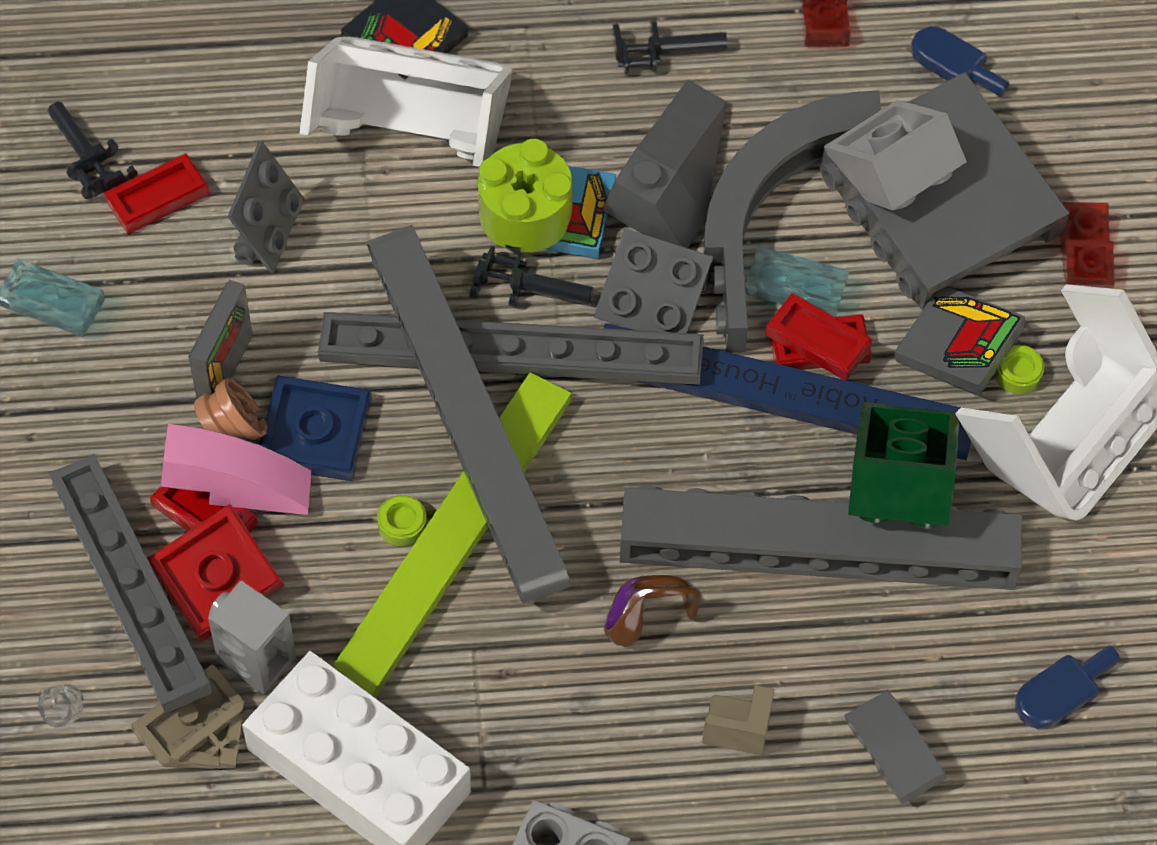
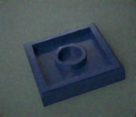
M277 375L266 416L267 434L261 437L259 445L311 470V475L352 481L371 406L372 391Z

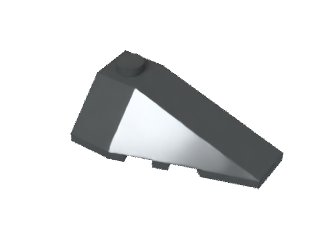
M687 79L623 167L613 183L602 211L642 234L688 249L706 220L727 101Z

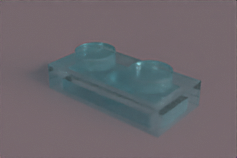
M758 246L746 282L745 292L746 295L783 304L789 295L794 293L836 317L848 281L849 270Z
M17 259L0 288L1 307L84 337L105 301L102 289L21 259Z

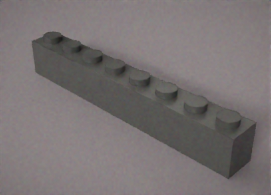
M642 485L637 488L625 487L619 563L1015 590L1022 569V515L1008 514L1000 509H987L982 512L961 511L952 507L949 526L938 525L935 528L923 529L905 521L887 520L883 523H870L860 519L859 516L848 515L850 499H838L831 502L810 500L800 495L773 498L761 497L753 492H739L735 495L715 494L700 488H693L687 491L662 490L654 485Z

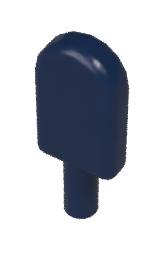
M934 26L922 28L915 33L911 41V54L914 60L947 81L965 72L973 82L999 97H1002L1009 87V81L983 67L987 60V56L983 51L943 28Z
M1108 645L1082 664H1079L1073 656L1066 655L1024 683L1018 690L1014 701L1015 711L1020 720L1027 726L1036 729H1047L1055 726L1096 698L1099 693V687L1094 679L1120 662L1121 659L1116 649Z

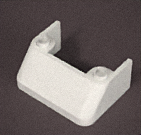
M337 37L308 61L300 134L309 136L318 126H323V131L328 134L345 136L350 134L351 129H356L362 124L449 139V146L457 150V156L473 160V166L479 167L495 150L510 88L512 68L496 62L368 39ZM398 74L408 75L409 77L404 80Z
M1066 284L1061 292L1080 325V328L1071 337L1065 352L1067 367L1075 381L1030 434H1028L1020 418L1016 415L961 407L957 411L956 416L987 469L992 474L1056 517L1080 520L1090 512L1157 429V351L1124 290Z

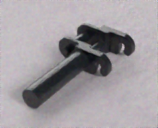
M656 20L650 21V34L652 35L648 38V44L627 45L625 38H621L619 23L612 24L615 58L618 61V67H623L624 75L629 73V68L650 66L651 71L656 72V64H661V57L659 55L727 50L728 48L726 32L659 37ZM648 50L649 57L628 58V52Z
M55 102L49 106L47 113L80 157V160L73 162L68 167L66 174L70 179L78 178L83 185L81 195L84 199L97 197L101 193L107 192L138 176L134 166L127 168L128 174L126 176L120 170L114 173L110 171L106 173L99 163L115 155L119 147L114 139L107 142L109 146L107 149L101 143L93 146L62 102ZM96 170L100 177L91 181L87 173Z
M490 246L488 253H483L482 259L486 261L479 260L474 274V286L472 285L470 289V298L477 299L482 283H487L489 277L510 281L512 289L508 304L510 307H516L521 290L590 305L593 295L592 286L524 272L521 268L526 269L527 262L523 261V252H519L517 257L514 258L496 254L495 246ZM493 263L513 267L511 275L492 271Z

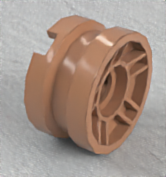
M226 378L217 384L213 394L205 393L195 400V412L205 430L230 435L245 441H255L267 434L266 420L263 418L259 421L257 420L256 412L260 408L250 394L237 381L231 378Z

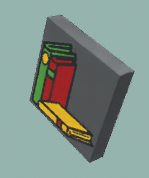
M232 280L226 282L188 356L197 399L205 393L213 394L217 384L226 378H232L253 336L244 284Z
M946 286L933 294L894 351L895 360L900 364L980 395L1025 328V316Z

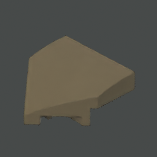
M214 664L204 670L213 693L165 714L159 703L131 724L134 734L163 767L236 768L245 701Z

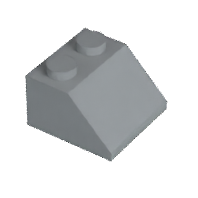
M900 100L894 101L824 146L827 155L869 203L890 210L907 207L914 202L917 194L929 186L947 181L952 176V171L967 162L947 113Z

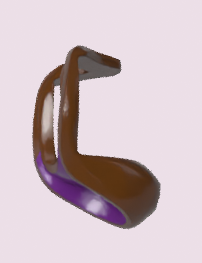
M647 575L632 578L619 588L609 609L604 632L615 645L630 647L637 641L642 632L644 598L681 595L687 617L691 620L697 617L700 592L696 588L690 587L682 578L672 575ZM674 584H678V586H674V587L662 586V585H674Z

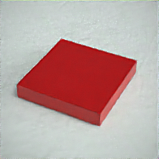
M228 504L147 558L154 572L201 642L212 635L208 617L213 603L222 593H230L240 581H243L266 598L285 587L231 504Z

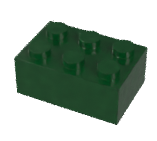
M862 402L853 460L848 515L859 516L860 519L870 523H883L887 520L905 521L923 529L935 528L938 525L949 526L959 432L957 412Z

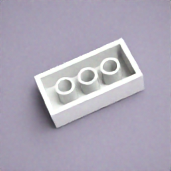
M309 651L242 724L247 750L373 845H426L471 793L470 768L312 651Z

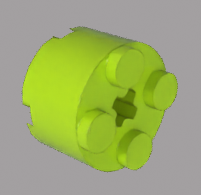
M529 139L523 143L506 146L493 153L479 166V219L485 234L495 244L506 248V244L521 247V252L544 250L557 243L564 236L572 215V175L564 159L555 151L549 149L543 141Z

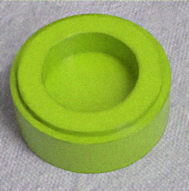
M1013 345L994 373L995 379L1007 392L1013 394L1030 393L1041 383L1044 373V361L1034 349L1024 345Z
M397 495L387 499L382 503L377 513L378 531L381 537L391 545L403 547L414 544L427 526L424 506L420 501L408 495Z

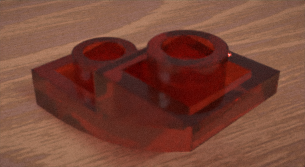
M801 0L804 47H849L850 25L847 0Z
M1062 202L1069 212L1063 233L1060 236L1065 284L1113 288L1115 285L1113 241H1110L1109 203Z

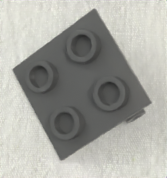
M258 141L227 217L240 233L238 240L234 244L236 260L246 265L252 264L253 260H261L270 273H274L281 254L286 248L287 239L295 219L301 211L304 197L263 141Z
M624 228L594 318L638 331L688 333L700 295L708 287L711 273L708 272L714 257Z

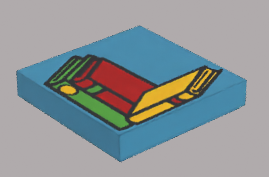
M568 166L572 175L571 219L564 236L545 250L599 259L609 215L602 210L616 180V174Z

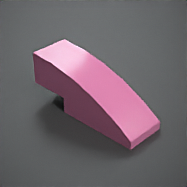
M168 424L161 487L210 492V505L227 506L231 504L232 507L308 515L311 470L263 446L230 435L201 428Z

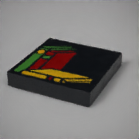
M375 0L341 29V36L368 39L447 54L468 36V26L435 0ZM398 74L404 80L409 77L408 75Z

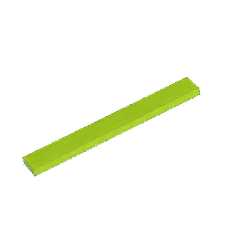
M531 372L499 417L523 472L526 471L571 403L572 397L571 392ZM464 471L332 666L374 698L377 697L488 528Z

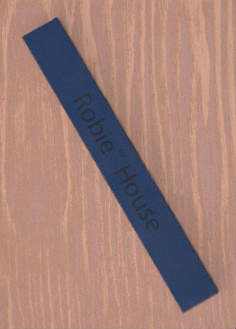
M607 323L604 325L605 329L632 330ZM704 346L700 385L636 381L853 434H858L862 402L957 412L960 407L851 381H844ZM959 421L957 459L967 461L971 440Z

